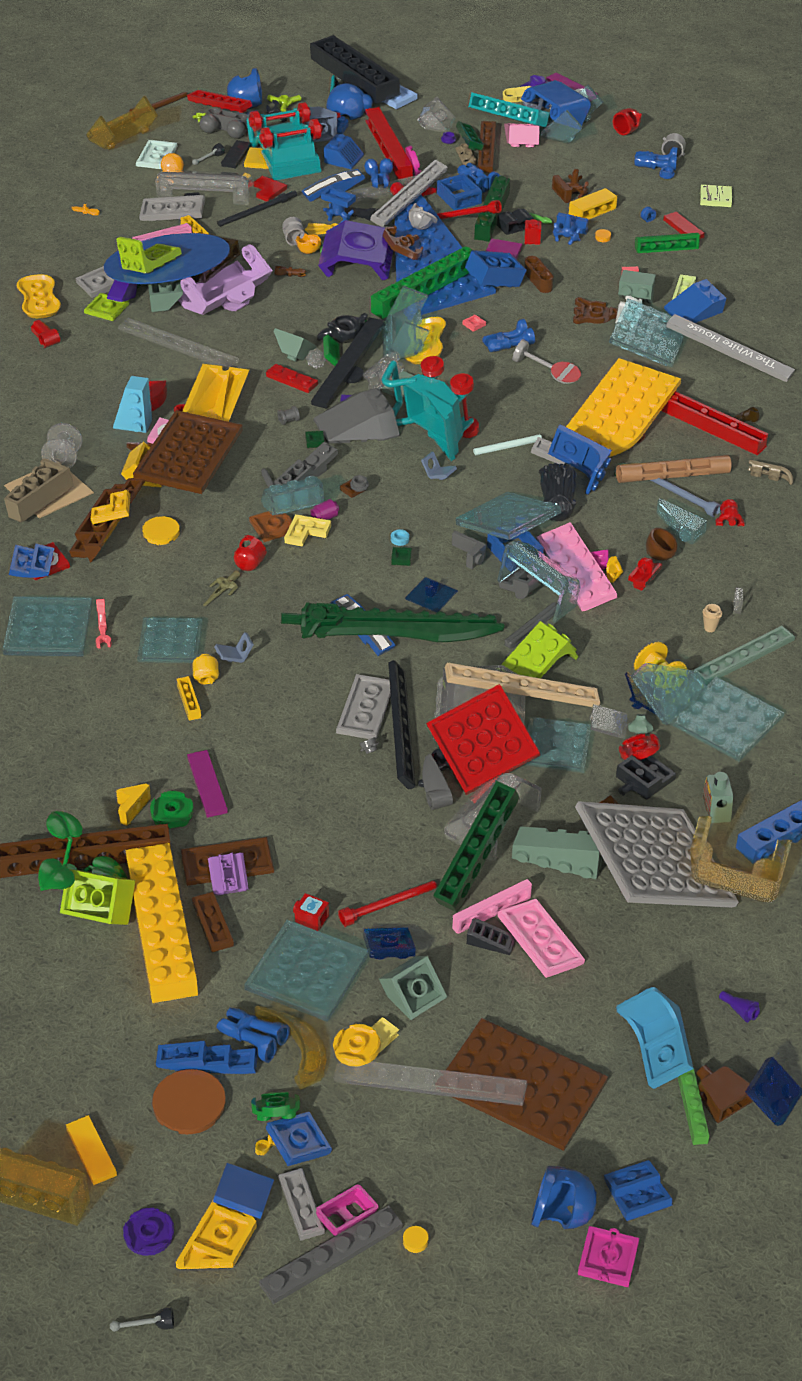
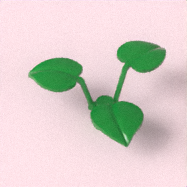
M53 811L47 818V829L57 838H68V844L63 864L54 858L46 859L41 863L38 872L41 891L48 889L64 890L74 884L75 876L70 869L77 870V868L67 863L73 841L72 837H80L83 831L82 825L76 817L67 812ZM106 856L96 857L92 862L93 866L90 865L83 870L127 878L120 864Z

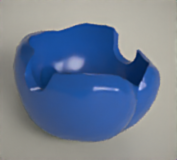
M343 83L331 90L327 99L326 109L340 113V115L347 114L350 120L361 117L365 109L372 107L373 100L370 95L363 93L357 86Z

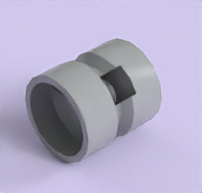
M289 217L282 224L286 242L291 246L297 245V236L303 238L305 234L301 220L297 217Z

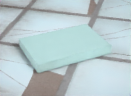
M148 140L136 161V166L161 169L162 158L168 153H175L178 147L177 143Z

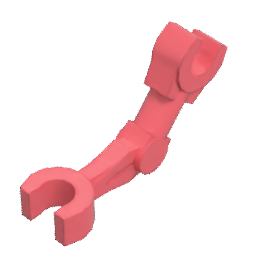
M96 599L99 631L101 632V635L96 638V646L100 648V644L105 642L108 644V647H111V638L106 635L105 599Z

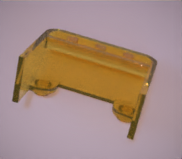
M143 96L132 111L106 123L104 118L100 116L88 131L86 137L101 148H108L110 150L116 144L136 134L148 132L150 130L149 127L156 120L158 114L146 96Z
M700 816L690 849L691 875L693 880L702 885L767 903L774 901L778 896L792 840H777L773 859H759L754 863L751 873L711 861L713 849L706 839L712 817Z

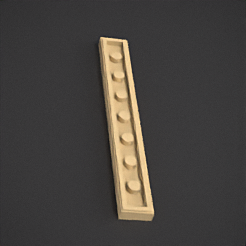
M447 663L445 666L448 683L483 689H491L500 684L504 692L589 707H599L600 705L597 688Z

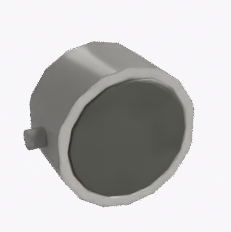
M672 133L667 135L666 138L663 137L664 142L661 149L663 155L669 154L672 147H677V159L682 155L684 156L686 142L683 136Z

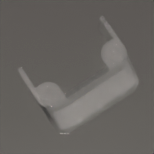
M505 773L481 785L444 825V836L461 846L496 781L516 789L520 797L518 803L537 813L540 811L542 788L511 773ZM497 841L487 858L493 863L496 861Z

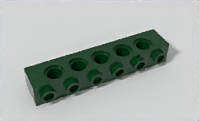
M499 781L495 782L433 895L438 904L458 913L520 799L516 789Z

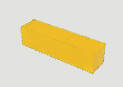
M187 215L180 218L181 225L188 223L191 226L192 233L209 234L191 216Z
M189 676L177 678V687L188 720L201 718V710Z

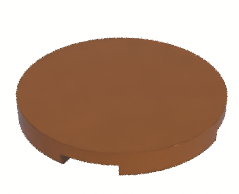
M195 1069L181 1070L170 1074L158 1084L152 1099L153 1112L157 1121L162 1126L164 1125L173 1131H177L179 1134L200 1133L215 1125L214 1123L225 1110V1091L219 1080L205 1071Z

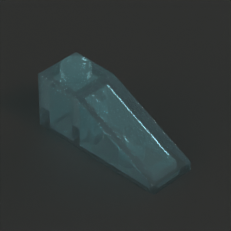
M661 498L658 499L657 514L676 537L693 545L705 534L707 520Z

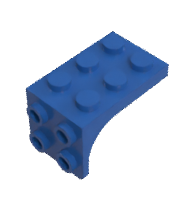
M560 424L548 454L585 473L590 480L585 494L589 495L591 490L595 491L599 485L598 480H603L606 474L604 469L611 462L609 456L612 450Z

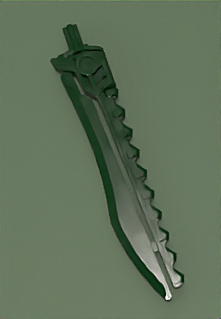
M306 602L304 608L301 609V614L281 613V624L300 625L303 639L317 635L318 638L342 635H385L438 643L481 638L504 631L505 628L504 624L496 623L497 619L492 614L479 617L475 613L469 616H463L458 612L446 615L442 611L430 614L425 610L420 613H413V611L408 609L400 613L392 608L382 612L375 607L369 611H364L361 607L348 610L347 607H339L338 604L328 603L314 604Z

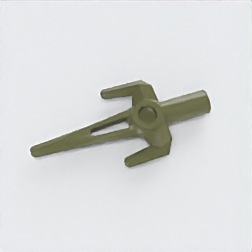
M235 570L228 578L219 577L213 581L209 587L214 586L216 583L220 585L203 605L207 606L225 590L231 588V591L228 593L230 596L238 588L234 581L240 577V572Z

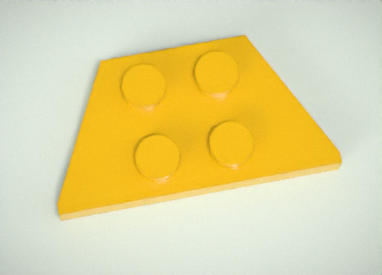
M212 1200L178 1257L176 1268H233L255 1231L257 1221L253 1216L214 1203Z

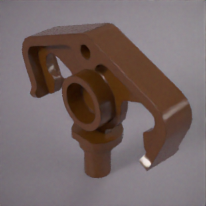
M386 227L382 236L393 251L413 260H417L421 256L424 247L416 249L415 252L409 249V247L415 244V241L419 240L417 234L413 236L408 234L396 238L390 234L395 235L397 227Z

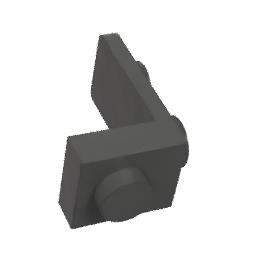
M458 531L452 533V546L468 552L466 567L473 570L477 565H481L485 558L486 544Z

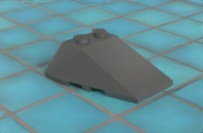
M379 387L355 393L313 418L318 429L323 431L324 439L328 444L350 443V440L367 442V440L378 439V441H384L400 436L394 411Z

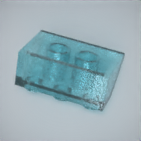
M314 476L306 477L305 480L300 481L292 480L283 485H271L270 488L264 489L261 498L262 505L272 516L315 506L325 501L323 483Z

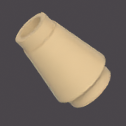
M708 604L703 609L704 629L707 632H714L722 616L721 608L718 605Z

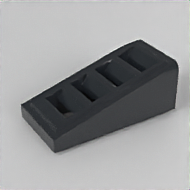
M473 918L467 932L466 944L510 955L516 939L511 933ZM503 939L507 940L505 946H504V945H501L502 942H503Z

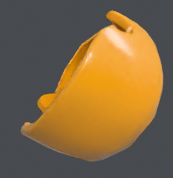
M168 153L162 158L161 169L165 174L177 175L182 172L184 164L178 154Z
M304 234L303 238L297 236L296 244L302 253L312 254L321 247V239L318 235Z

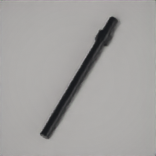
M294 190L286 194L282 193L274 199L219 220L217 225L221 227L276 204H283L288 199L296 197L297 192Z

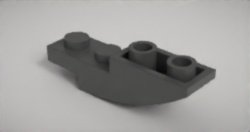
M323 442L304 461L298 459L274 481V484L287 492L302 488L327 471L326 465L338 455V450Z

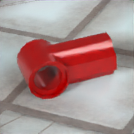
M40 320L34 321L31 331L38 337L40 344L45 346L44 348L60 343V336L55 328L50 329Z

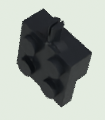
M631 755L617 765L616 778L625 783V785L618 788V792L624 796L633 790L647 800L674 781L676 773L653 756L638 760Z

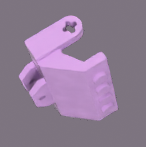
M249 244L242 248V255L252 270H245L238 261H235L233 264L223 268L206 283H195L191 277L184 278L180 282L183 295L178 301L185 309L202 315L221 305L224 309L237 311L249 304L250 299L254 296L255 287L267 280L273 270L256 248Z

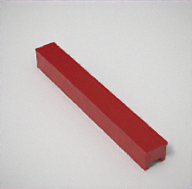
M380 107L365 109L369 118L365 122L385 158L392 161L393 172L397 179L413 178V165Z
M676 391L661 410L755 455H759L767 448L768 433Z

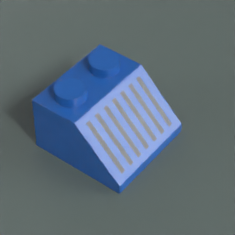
M336 134L324 147V163L352 169L364 156V153L351 137L344 136L343 134Z

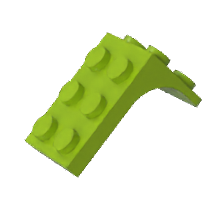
M118 237L116 239L122 269L150 273L153 269L164 266V263L175 260L177 256L182 254L179 247L157 243L144 250L140 240Z
M540 621L500 665L499 670L505 673L541 679L560 657L566 654L575 660L579 657L576 654L577 649L570 644L571 640L565 634L559 635L551 624L545 625Z

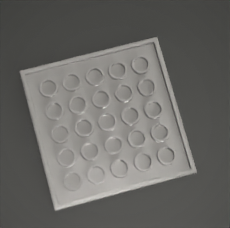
M578 801L576 804L577 812L628 903L731 908L736 907L739 903L684 809Z

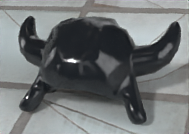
M363 313L359 318L351 315L336 317L331 322H328V328L318 333L317 340L323 341V337L328 334L339 343L352 342L366 323L368 314Z

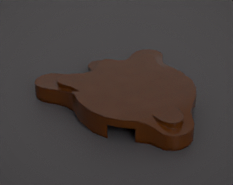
M582 297L575 299V305L578 306L574 308L575 316L573 322L575 324H601L615 319L618 309L606 307L605 302L588 301Z

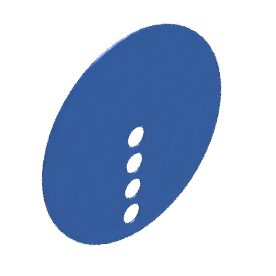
M180 233L163 235L142 240L143 249L146 250L157 243L179 247L182 254L177 256L175 260L164 263V266L157 267L150 273H142L122 269L118 250L106 260L104 271L110 278L125 283L154 284L170 282L195 276L212 269L226 259L230 252V247L224 239L209 234Z

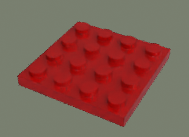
M500 684L426 723L466 795L540 756L539 750Z

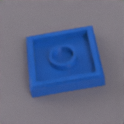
M310 1112L298 1114L292 1119L271 1121L266 1125L267 1132L287 1166L323 1157L332 1151L331 1146Z
M227 1163L213 1202L261 1219L274 1179Z

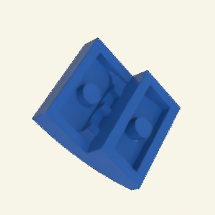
M35 544L34 549L15 545L9 575L26 578L49 576L54 548Z
M649 1160L604 1175V1180L626 1221L672 1206V1198L660 1183V1174Z

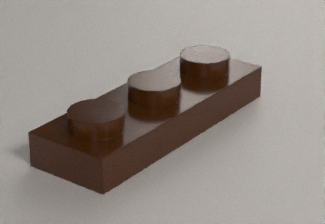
M210 892L192 897L193 907L211 951L216 952L233 947V938L214 893Z

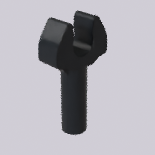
M272 100L275 104L274 108L266 106L269 114L281 112L280 108L282 105L277 100ZM281 118L280 120L285 122L287 118Z

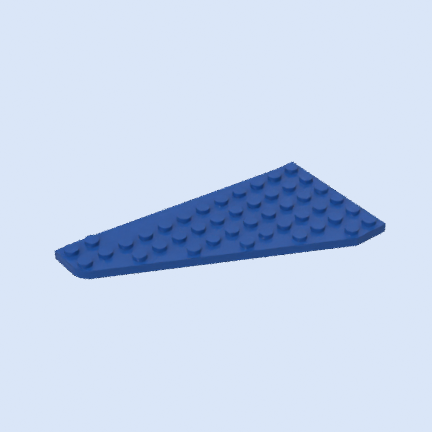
M422 195L418 196L394 218L395 226L397 227L396 238L408 234L412 236L417 234L419 240L415 241V244L409 247V249L415 252L416 249L424 247L421 256L417 260L408 258L395 251L396 282L462 248ZM416 203L419 207H423L424 211L434 215L438 221L426 229L419 230L411 225L408 212ZM469 273L401 310L408 318H413L496 294V289L492 285H480Z

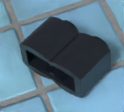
M526 209L503 212L498 215L497 226L506 235L525 231V220H532L534 218Z

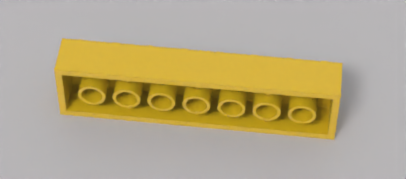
M170 844L126 850L129 878L135 880L133 900L152 1003L197 996V978Z

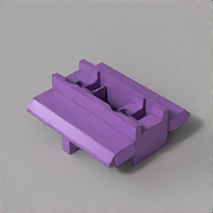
M230 853L208 858L214 895L249 890L243 853Z

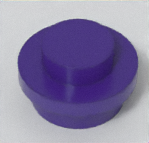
M444 132L441 141L446 144L454 143L456 141L455 134L453 132Z

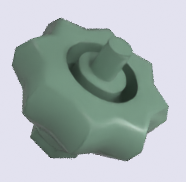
M637 714V717L628 724V729L630 732L642 734L652 732L653 726L646 720L645 715Z

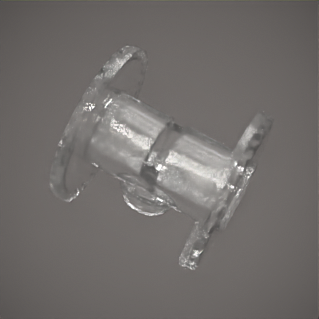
M68 423L53 425L47 433V442L41 450L42 459L45 458L71 468L76 463L77 451L82 445L80 431Z

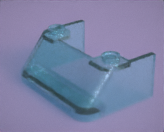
M586 85L578 92L588 98L591 103L584 120L585 123L592 117L590 114L603 103L589 85ZM566 110L555 120L551 119L547 126L541 130L540 134L543 138L563 143L568 141L570 143L575 138V134L583 127Z
M406 286L402 287L383 327L384 360L391 362L415 356L422 352L429 330L417 325H420L422 322L421 309L428 297L427 294Z
M513 540L505 546L497 581H503L522 567L559 595L553 622L556 623L575 608L580 592V582L576 577L529 543Z

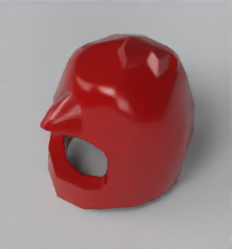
M632 108L622 109L614 115L613 127L621 135L631 134L639 127L642 114Z

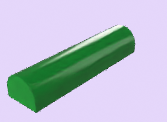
M685 233L635 237V249L637 253L699 249L700 234Z

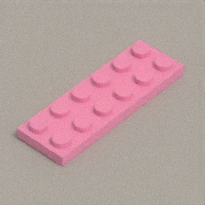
M571 522L537 536V541L544 547L543 551L581 611L592 609L617 598V593Z

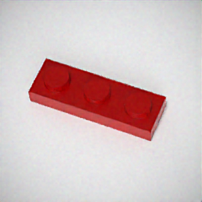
M278 364L273 365L266 371V377L306 393L311 392L318 385V380Z

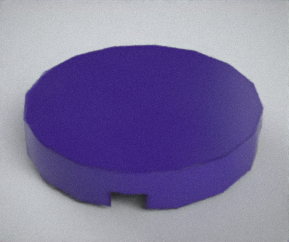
M157 1208L140 1209L129 1217L130 1219L127 1223L125 1222L123 1227L124 1241L127 1247L136 1254L144 1256L158 1254L164 1251L173 1240L174 1223L166 1212L164 1214Z

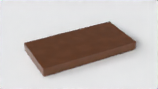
M267 837L181 849L187 886L210 883L208 858L230 853H243L247 877L274 873Z

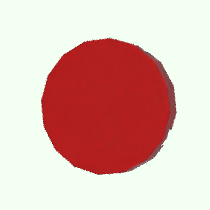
M650 733V736L638 734L626 739L622 743L623 746H619V752L624 760L631 755L641 760L655 754L661 745L658 736Z

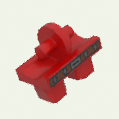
M641 558L638 561V566L628 576V580L633 582L634 588L644 590L646 585L662 569V564L653 563L651 558Z

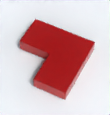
M261 176L253 182L254 187L261 189L256 193V198L266 202L287 190L286 184L265 176Z

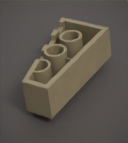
M43 458L40 461L41 465L39 467L35 466L32 469V474L22 480V485L16 486L4 498L8 517L22 523L60 495L66 493L73 487L70 468Z

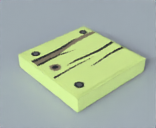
M701 185L700 205L731 207L732 187Z

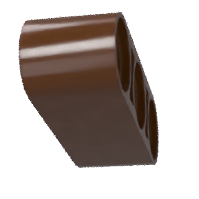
M527 256L524 266L526 269L525 275L540 292H551L553 290V274L538 257Z

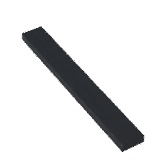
M368 318L312 398V405L326 409L329 407L385 326V320Z
M395 660L388 662L397 779L407 789L415 788L406 672Z

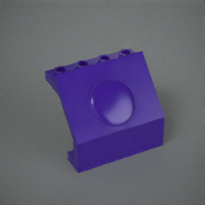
M345 220L327 230L318 266L327 277L333 275L335 263L338 261L371 266L382 280L388 279L393 250L382 236L385 227Z

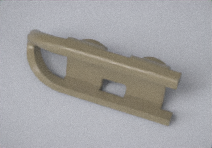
M462 143L455 148L463 165L466 166L469 162L476 165L475 156L466 143Z
M749 460V464H752V467L749 466L748 470L751 471L750 474L752 476L761 477L762 474L769 475L768 478L774 481H778L781 477L787 480L790 485L793 484V476L787 468Z

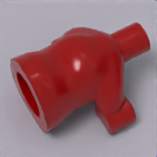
M732 499L725 500L720 506L721 515L715 520L716 526H723V520H727L730 526H734L736 520L737 526H744V520L738 513L737 502Z

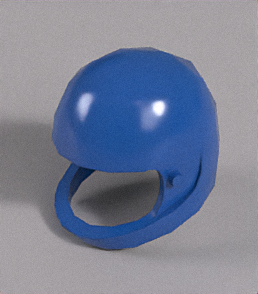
M253 68L248 77L240 78L239 75L233 77L228 83L227 95L250 100L252 103L250 108L261 105L262 88L258 69Z
M547 1166L535 1203L531 1225L538 1228L543 1220L558 1221L564 1229H575L587 1224L596 1211V1191L590 1179L573 1169L562 1166ZM568 1206H573L572 1214L567 1209Z

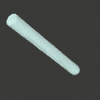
M541 435L473 449V452L476 456L535 443Z

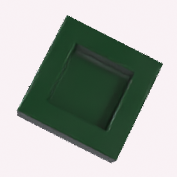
M323 431L305 432L307 448H317L324 442Z
M393 547L391 565L410 566L412 548Z

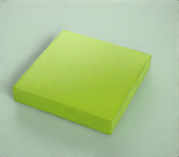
M100 293L84 309V313L114 321L129 305V300L124 302L107 299L108 294Z

